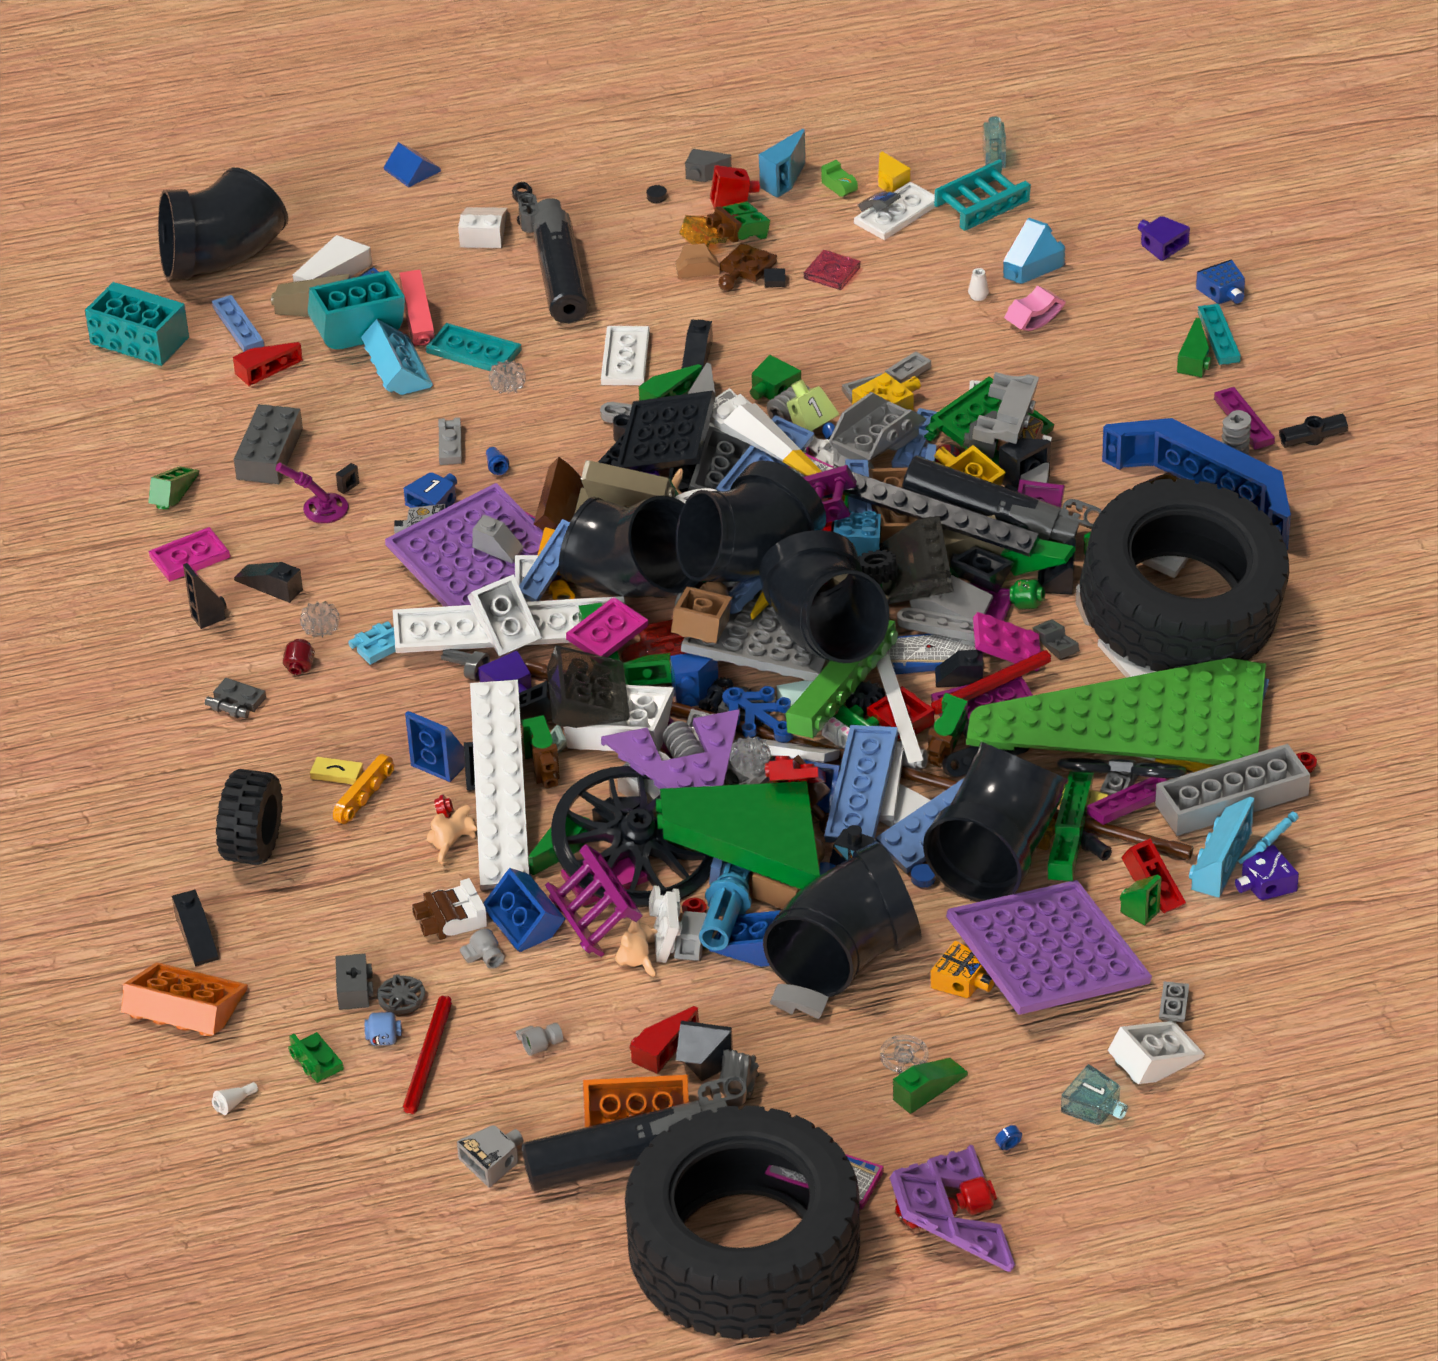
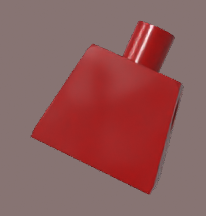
M715 165L710 192V200L714 210L717 206L724 207L747 202L749 193H759V181H750L745 169Z

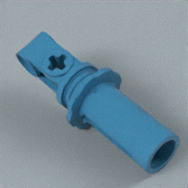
M728 863L725 866L723 875L719 876L706 889L705 899L708 902L707 906L709 909L699 933V940L706 948L710 950L724 949L729 942L738 915L746 914V911L750 909L752 903L748 885L751 875L750 870ZM720 916H724L722 921L718 920ZM714 930L721 933L720 940L712 938Z

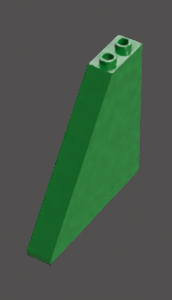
M807 781L660 789V799H656V813H661L657 814L658 829H663V839L799 889H803L820 876Z

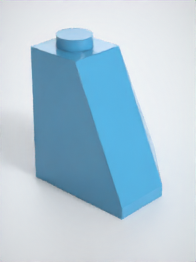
M1032 218L1027 219L1003 261V278L1023 284L1065 265V246L1061 241H1056L1051 234L1053 230L1048 224Z

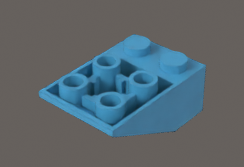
M805 129L797 131L759 154L760 188L776 198L793 188L806 163Z
M849 510L850 517L835 520L834 532L848 538L856 547L858 556H862L864 552L868 553V551L875 552L879 550L881 514H876L874 511L853 513V511Z

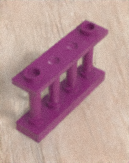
M848 465L803 477L815 489L821 501L823 496L833 494V499L822 502L826 512V523L850 517V512L842 500L844 490L856 487L857 481Z
M585 844L579 850L585 859L583 865L560 888L549 882L545 886L550 892L548 896L550 900L559 906L581 939V947L589 954L593 952L602 957L605 953L598 942L622 918L626 919L628 917L637 922L643 915L601 853ZM590 871L594 872V880L570 902L566 895ZM600 887H603L606 890L604 896L581 918L577 910ZM611 903H615V912L591 934L587 926Z

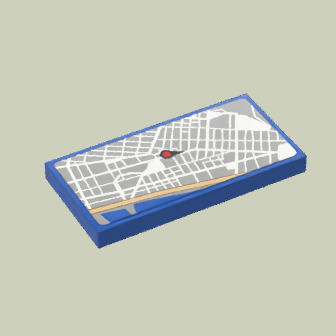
M937 634L899 636L897 642L888 650V654L895 675L935 671L938 665L958 650L976 649L975 642L969 640L949 638Z

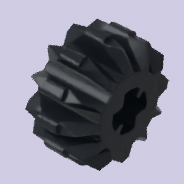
M871 680L868 682L861 681L855 692L851 693L846 699L847 708L849 709L857 705L862 708L864 716H868L867 707L885 697L884 688H881L879 683L872 684Z

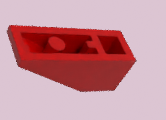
M299 342L251 348L233 357L235 374L248 386L303 361L301 344Z
M1151 838L1130 847L1121 858L1135 882L1154 875L1161 876L1160 910L1164 914L1186 904Z
M692 1006L645 1028L638 1037H634L630 1043L632 1063L658 1074L677 1052L681 1020L699 1023L698 1007Z

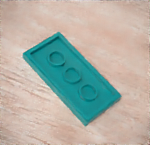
M446 323L426 346V353L501 375L522 351V346L519 343Z

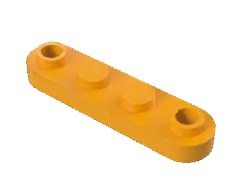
M384 754L376 757L336 803L333 810L334 821L346 824L354 818L356 812L367 803L369 797L393 773L394 763L392 757Z

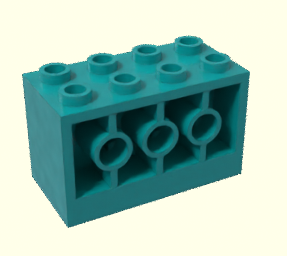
M112 282L85 309L90 344L160 366L189 338L184 303L116 282Z

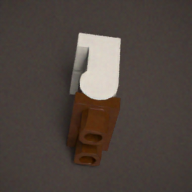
M470 878L461 880L460 886L455 888L437 890L432 894L431 892L423 893L424 901L412 904L413 915L416 920L428 917V919L420 921L424 937L437 934L439 940L447 938L446 935L453 936L487 927L486 908L479 895H477V891Z

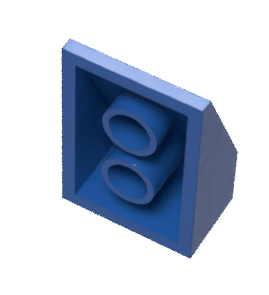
M407 711L405 718L411 766L451 782L465 767L464 746L448 727Z
M781 910L738 915L727 946L722 950H708L760 967L770 966L765 957L763 938L765 931ZM718 931L713 939L720 940L721 933Z

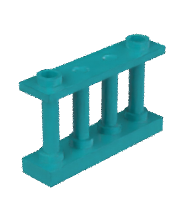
M999 159L936 188L934 206L938 207L945 203L952 206L960 213V228L966 231L1030 201L1031 184L1025 180L1014 185L1002 175V160ZM996 180L1006 190L998 193L988 183ZM980 187L990 197L982 200L972 191ZM964 195L974 205L966 208L956 198Z

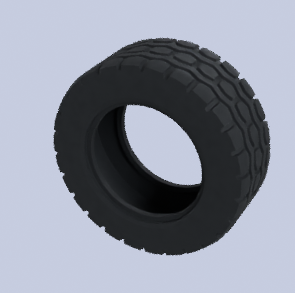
M1172 479L1155 480L1152 484L1150 482L1134 486L1132 490L1128 489L1122 492L1115 499L1111 500L1096 518L1091 529L1081 573L1080 598L1087 620L1091 627L1095 629V633L1105 644L1109 643L1110 648L1123 658L1129 656V661L1145 668L1148 665L1150 670L1158 672L1225 658L1248 661L1264 647L1275 629L1289 579L1288 552L1280 531L1276 526H1273V521L1262 510L1258 511V506L1245 497L1240 499L1239 494L1227 488L1217 489V485L1203 481L1197 484L1195 480L1176 479L1175 482ZM1161 556H1180L1194 559L1216 570L1228 582L1231 590L1209 598L1177 596L1149 582L1136 565L1148 559Z
M738 1106L717 1108L715 1113L711 1109L692 1115L691 1120L684 1118L671 1125L668 1131H662L650 1142L649 1146L642 1151L628 1178L627 1190L625 1192L628 1254L632 1272L647 1298L666 1316L670 1315L672 1320L687 1328L693 1326L695 1331L715 1336L719 1332L721 1337L742 1339L744 1334H747L748 1338H761L770 1336L771 1331H774L775 1334L790 1331L796 1328L797 1323L802 1326L819 1316L820 1311L824 1312L845 1290L857 1266L860 1250V1194L855 1171L838 1143L834 1142L833 1138L820 1127L815 1128L812 1122L796 1115L792 1118L789 1112L774 1108L765 1111V1108L761 1106H744L743 1109H739ZM769 1165L794 1171L803 1175L808 1188L766 1175L765 1172ZM744 1194L764 1196L777 1200L794 1210L802 1219L793 1230L783 1237L764 1245L745 1248L726 1247L711 1243L700 1238L685 1226L688 1218L702 1206L723 1197Z

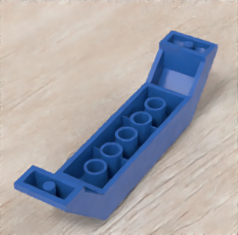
M1173 418L1106 424L1103 427L1102 462L1118 470H1121L1123 467L1155 466L1165 472H1170L1180 479L1195 480L1197 484L1200 481L1217 484V489L1227 488L1239 494L1240 499L1245 497L1258 506V511L1262 510L1273 521V526H1276L1280 531L1288 550L1291 513L1282 471Z

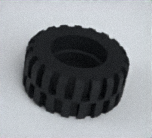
M238 769L233 771L229 775V779L226 780L225 787L222 789L216 818V844L218 852L221 854L220 856L226 861L260 865L267 862L268 858L271 857L272 850L275 849L276 840L279 836L283 809L282 787L280 780L273 773Z

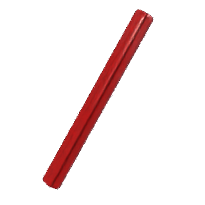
M1043 650L954 691L950 695L969 701L1050 663L1051 654L1047 650ZM943 697L931 703V708L934 709L935 715L942 713Z
M442 995L438 998L403 1103V1111L406 1114L410 1113L413 1115L418 1110L452 1006V999L449 996L445 997Z

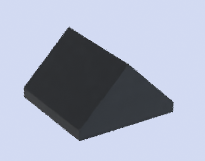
M1074 538L1064 543L1076 548V540ZM1075 552L1065 564L1038 570V582L1041 587H1044L1045 593L1072 595Z
M976 545L951 560V566L959 577L997 594L1014 564L1013 561Z

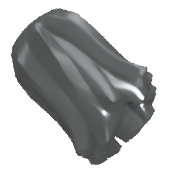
M724 1050L721 1065L722 1071L719 1079L730 1076L743 1078L747 1084V1099L751 1098L755 1079L759 1077V1072L757 1071L759 1065L756 1063L757 1057L755 1055L750 1056L745 1053H738L736 1050ZM733 1088L729 1091L732 1095H738L742 1092L738 1088Z

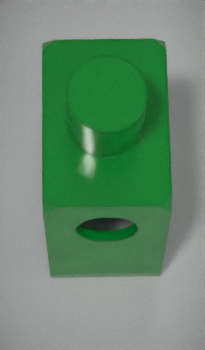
M769 355L752 372L750 395L755 400L763 396L771 400L791 387L793 383L802 380L801 370Z

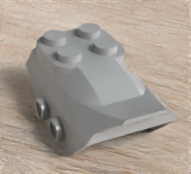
M870 392L842 412L829 439L833 447V465L836 467L844 466L845 459L868 460L869 462L888 449L898 450L918 436L919 427L924 424L927 418Z

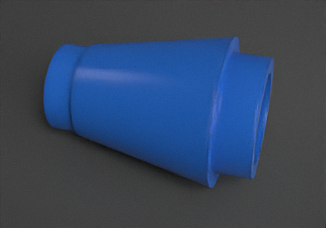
M496 447L488 448L486 457L489 471L496 475L506 473L509 468L508 458Z

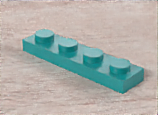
M1220 305L1198 306L1199 318L1219 365L1240 362L1241 355Z

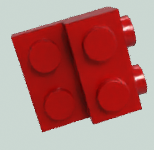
M901 686L900 690L912 727L917 735L934 724V709L929 704L920 700L913 692ZM887 696L867 707V715L878 719L881 726L897 727Z
M777 756L775 761L765 763L766 777H770V781L773 783L807 781V784L826 782L825 772L815 766V764L800 765L794 759H790V756Z

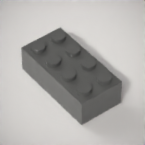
M258 404L234 457L236 480L272 484L280 483L283 474L276 471L275 468L278 463L288 465L301 435L303 425L300 408Z
M709 426L700 464H696L688 491L703 488L716 490V487L746 452L750 444L728 435L718 428Z

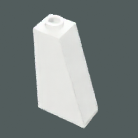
M336 235L293 274V281L297 282L342 274H350L351 277L372 265L371 248Z

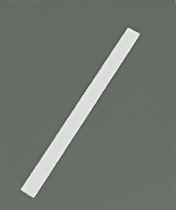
M887 651L886 655L877 663V667L908 763L924 761Z

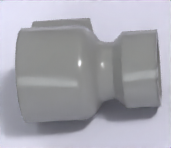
M486 928L476 931L471 936L470 943L460 948V953L467 963L483 958L484 963L490 969L499 967L505 959L503 953L498 948L499 944L494 934Z
M556 1022L547 1025L546 1029L539 1026H528L516 1031L518 1040L522 1041L525 1051L530 1056L545 1051L549 1043L554 1045L563 1042L562 1030Z

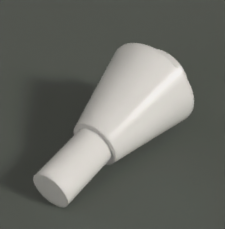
M252 1082L241 1088L214 1091L212 1105L217 1112L226 1115L245 1097L257 1092L258 1087L256 1083Z

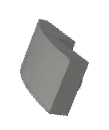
M1109 772L1100 792L1112 795L1134 785L1138 775H1134L1131 772Z
M1164 981L1159 1020L1185 1022L1189 984Z
M778 984L770 1004L790 1014H793L794 1010L798 1009L819 1020L829 997L804 987Z

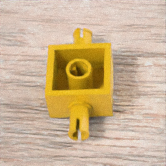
M884 373L853 389L852 405L870 392H873L889 402L914 411L913 392L921 388V383L916 376L903 383H899L889 374Z
M974 445L957 457L953 456L944 446L941 449L939 448L934 455V458L938 459L945 466L1002 486L1006 472Z

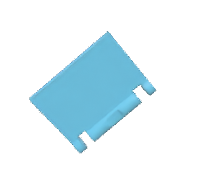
M1292 811L1288 814L1287 818H1284L1279 824L1268 831L1237 861L1242 864L1246 859L1259 851L1263 852L1267 846H1270L1281 833H1284L1292 825V822L1298 820L1297 813Z

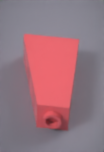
M421 270L400 272V290L405 296L404 312L413 346L427 345L434 338V329Z

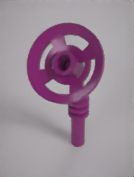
M282 463L276 465V471L293 479L296 484L303 488H309L315 494L304 504V514L309 520L316 523H332L346 515L348 502L343 496L336 493H326L312 480L311 476L302 471L297 472ZM335 499H339L342 502V507L337 505ZM310 504H314L316 509L314 512L309 509ZM334 511L336 512V513L331 514V515H322V514H330V513H333Z

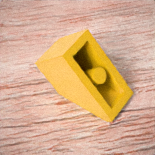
M883 151L879 153L878 183L880 188L887 192H895L911 182V168Z

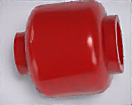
M982 1176L960 1183V1193L956 1194L960 1209L966 1208L967 1212L971 1215L992 1209L994 1201L997 1200L991 1180L986 1181Z

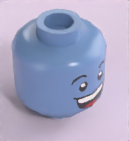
M393 1012L371 1013L369 1019L365 1020V1039L370 1040L373 1046L394 1045L397 1036H402L401 1020H396Z

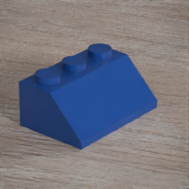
M513 868L507 870L483 903L488 915L519 952L552 938L566 919L529 874Z

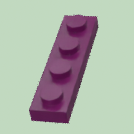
M1235 387L1214 392V400L1227 416L1235 410L1244 411L1251 416L1249 444L1254 450L1275 444L1274 435Z
M1150 777L1087 805L1086 814L1104 825L1155 802L1156 784L1167 780L1165 778Z

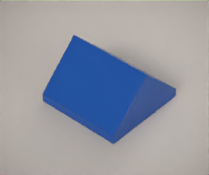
M399 142L384 166L386 172L408 188L441 172V168L416 150Z

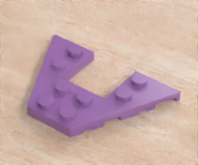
M738 709L693 718V727L705 751L704 753L662 761L647 727L601 736V744L603 746L607 745L618 753V758L628 762L630 767L642 776L646 775L652 779L654 785L659 789L723 786L740 711Z
M969 1145L967 1149L956 1153L951 1151L946 1156L939 1155L930 1158L926 1163L920 1165L915 1163L908 1168H900L893 1171L890 1181L904 1219L1007 1272H1011L1015 1264L1001 1224L954 1218L944 1186L959 1188L960 1183L978 1176L984 1177L973 1145Z

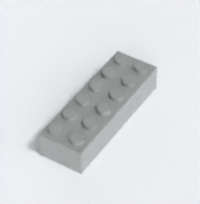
M1285 744L1157 783L1155 805L1176 836L1214 825L1216 817H1221L1226 807L1248 797L1254 798L1253 812H1257L1308 796L1310 773L1291 747Z

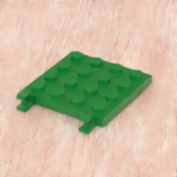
M990 376L931 416L930 424L926 426V430L929 432L924 437L932 442L942 431L967 450V446H963L964 433L969 432L970 424L978 420L979 415L985 416L991 411H997L998 413L1002 400L988 396L993 379ZM1035 409L1033 414H1028L1043 422L1041 434L1047 435L1053 431L1055 424ZM995 448L994 457L989 459L999 466V451Z

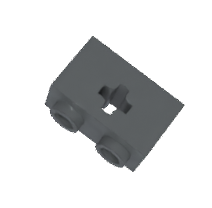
M366 953L335 956L339 1010L369 1007V997H374L373 982H368V979L373 978L372 963L367 964Z

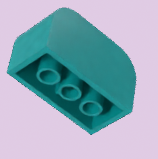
M389 271L309 287L308 316L325 344L331 349L338 350L364 344L361 337L376 319L397 330L402 325L405 296Z

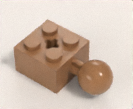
M706 582L700 589L686 587L674 607L671 633L679 634L682 637L700 639L706 643H717L729 622L732 597H729L727 587L722 582Z
M815 837L820 872V863L825 856V847L821 840ZM758 873L752 875V897L779 908H783L801 890Z

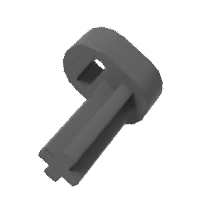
M445 649L441 655V659L444 661L465 665L464 676L479 681L478 667L490 662L489 654L479 651L470 654L453 649Z

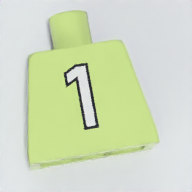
M803 379L791 385L796 397L787 402V407L794 424L813 431L840 415L821 387L817 386L808 390Z

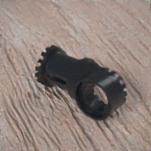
M726 677L714 680L713 684L707 689L706 697L699 701V708L717 714L718 707L723 701L722 695L724 690L722 687H734L732 680L726 679Z

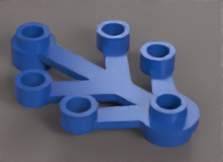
M765 686L758 692H745L738 687H732L724 691L722 698L729 711L738 710L740 707L745 710V723L742 725L744 737L752 738L757 734L756 717L774 730L776 741L786 743L792 740L793 734L787 733V722L777 721L766 713H786L791 707L789 698H779L776 703L750 702L753 700H763L764 702L774 700L775 692L771 686ZM739 714V720H738L737 725L740 724V714Z

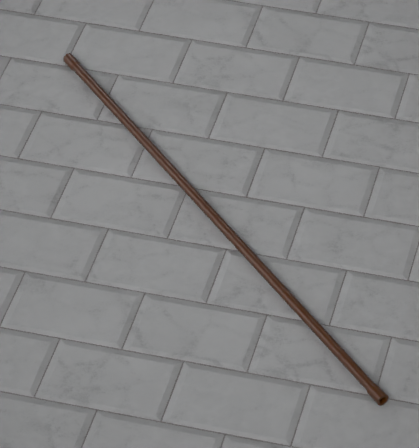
M526 660L525 662L530 674L533 676L552 679L582 688L584 683L600 684L599 680L552 668L546 664L532 660ZM672 701L670 713L687 718L691 709L716 714ZM740 720V724L736 727V732L742 733V725L745 721ZM756 725L757 734L754 737L776 741L773 729ZM795 735L788 742L840 750L839 758L837 759L839 761H842L845 750ZM902 766L901 778L942 790H947L959 782ZM1058 809L1056 810L1052 818V821L1057 820L1059 813ZM1087 817L1085 819L1084 830L1134 844H1139L1151 838L1156 849L1186 860H1190L1194 847L1173 840H1165L1108 823L1103 825L1097 820Z

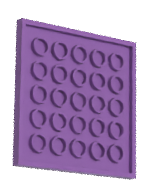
M495 483L386 538L385 545L444 607L471 605L467 597L471 592L513 574L515 577V561L512 564L472 547L473 528L483 514L505 523L523 545V550L519 555H538L543 530L535 526L534 521ZM555 575L552 582L562 577L560 575Z
M1078 880L947 910L946 917L1018 1015L1150 984L1152 975Z

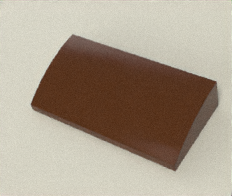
M560 457L548 467L534 520V525L543 531L545 527L556 530L562 519L568 522L572 520L580 490L584 488L581 476Z

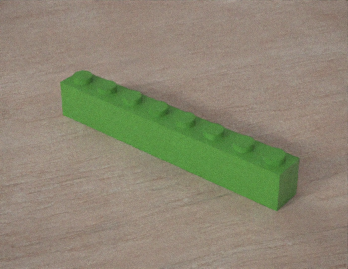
M889 620L888 629L882 643L867 658L854 663H838L833 661L828 663L786 712L787 733L814 738L824 728V725L834 716L840 706L845 703L851 693L855 692L861 681L865 680L868 673L876 667L880 659L897 642L898 632L895 628V621Z

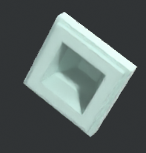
M556 725L550 733L553 744L556 743L559 753L567 747V741L561 727Z

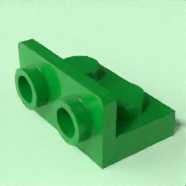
M318 1032L302 1040H299L295 1034L289 1036L291 1046L288 1049L290 1055L294 1060H299L307 1076L311 1075L317 1083L344 1070L343 1062Z

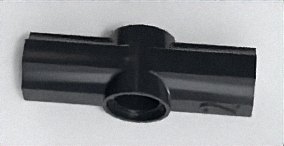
M1343 413L1326 418L1309 416L1303 424L1279 430V437L1284 448L1302 443L1319 445L1325 437L1347 432L1348 424Z

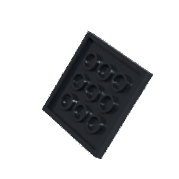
M713 390L633 401L616 466L642 472L700 464L716 399Z

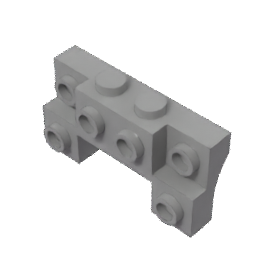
M995 372L988 396L1002 400L997 418L993 419L979 415L977 425L973 429L972 439L993 445L995 439L1016 444L1023 428H1028L1031 417L1028 414H1033L1036 401L1033 400L1038 386L1039 377L1029 374L1009 376Z

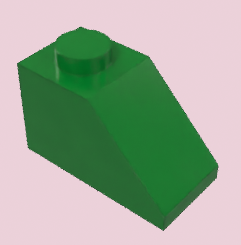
M671 653L647 655L623 663V671L628 685L642 686L672 683Z
M1154 875L1133 883L1129 888H1125L1120 895V913L1144 926L1154 918L1160 910L1161 876Z

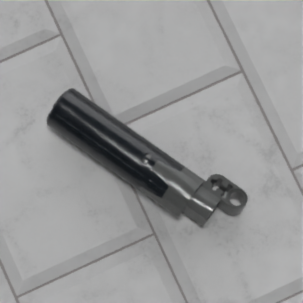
M523 193L518 197L520 225L524 232H534L550 315L555 321L570 324L578 322L587 314L589 303L570 215L561 209L560 201L557 199L547 198L537 203V198L534 194Z
M917 455L912 458L901 487L987 517L995 515L999 521L1038 533L1042 540L1062 544L1071 538L1075 539L1079 525L1092 529L1093 524L1087 520L1088 515L1093 512L1100 514L1102 511L1096 506L1076 499L1065 501L1061 508ZM1072 505H1075L1076 510L1082 513L1083 508L1087 509L1084 513V520H1080L1081 514L1073 513L1072 516L1069 515L1067 507L1071 508Z
M739 1076L709 1081L699 1087L697 1101L523 1142L521 1146L522 1155L531 1189L539 1191L633 1168L640 1154L649 1146L650 1142L662 1131H668V1128L684 1118L691 1120L692 1115L710 1109L715 1113L717 1108L742 1106L747 1099V1084ZM733 1088H738L742 1091L738 1095L729 1093ZM724 1091V1098H721L720 1092ZM711 1095L713 1100H708L706 1096Z

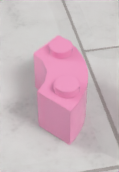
M1036 286L1034 291L1027 297L1020 300L1015 299L1009 306L1004 318L1021 330H1035L1051 321L1066 302L1051 291Z

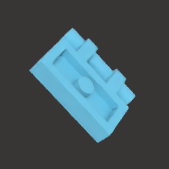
M388 621L383 624L378 623L372 626L371 630L356 634L355 638L348 641V644L352 649L357 647V653L371 665L396 652L394 627L392 628Z

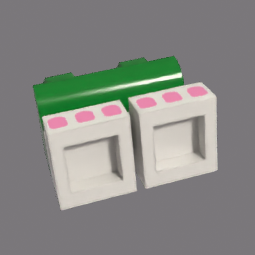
M842 705L838 713L824 725L822 736L836 746L838 745L839 748L845 749L850 725L879 726V720L873 716L864 720L862 708L855 705L848 709Z

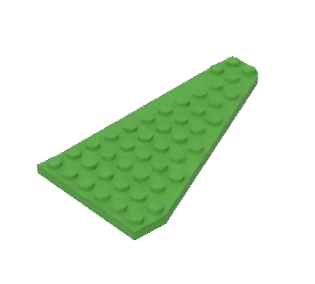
M1225 658L982 705L974 709L970 714L966 745L980 747V742H984L998 749L1014 750V747L1185 760L1211 765L1223 764L1258 753L1266 664Z

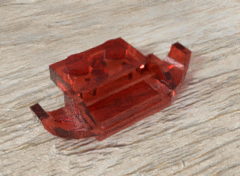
M673 619L648 624V627L638 634L640 642L634 643L622 651V661L625 663L643 656L671 653V656L687 654L681 652V644L685 637L671 633Z

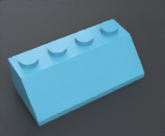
M376 319L361 338L364 342L365 350L371 357V362L377 369V374L383 381L384 388L389 392L395 391L400 395L431 388L433 383L409 336Z
M1248 797L1226 807L1221 817H1216L1213 833H1208L1205 848H1201L1198 853L1197 864L1191 866L1189 872V879H1192L1191 890L1220 898L1238 862L1237 860L1240 858L1252 834L1253 797Z

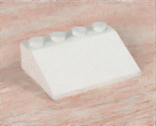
M584 683L563 725L567 748L614 751L607 745L603 746L601 744V736L647 727L657 750L660 751L663 744L662 736L668 726L674 687Z

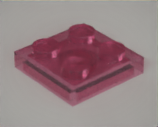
M823 250L804 271V279L842 290L861 268V261Z

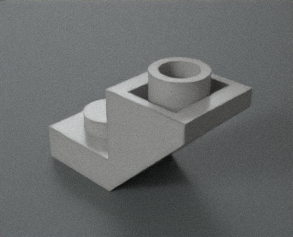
M684 912L681 920V934L676 936L675 959L701 961L702 943L699 940V933L707 913Z

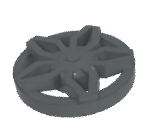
M396 974L378 988V1002L387 1012L407 1014L415 1011L423 1004L425 989L420 980ZM419 990L421 992L420 997L416 995ZM382 997L390 999L389 1005L383 1001Z

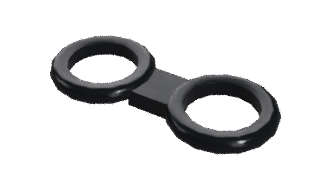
M1063 758L1057 762V766L1061 770L1081 773L1120 771L1154 778H1177L1188 773L1184 766L1165 763H1136V760L1111 759L1107 761L1091 758Z

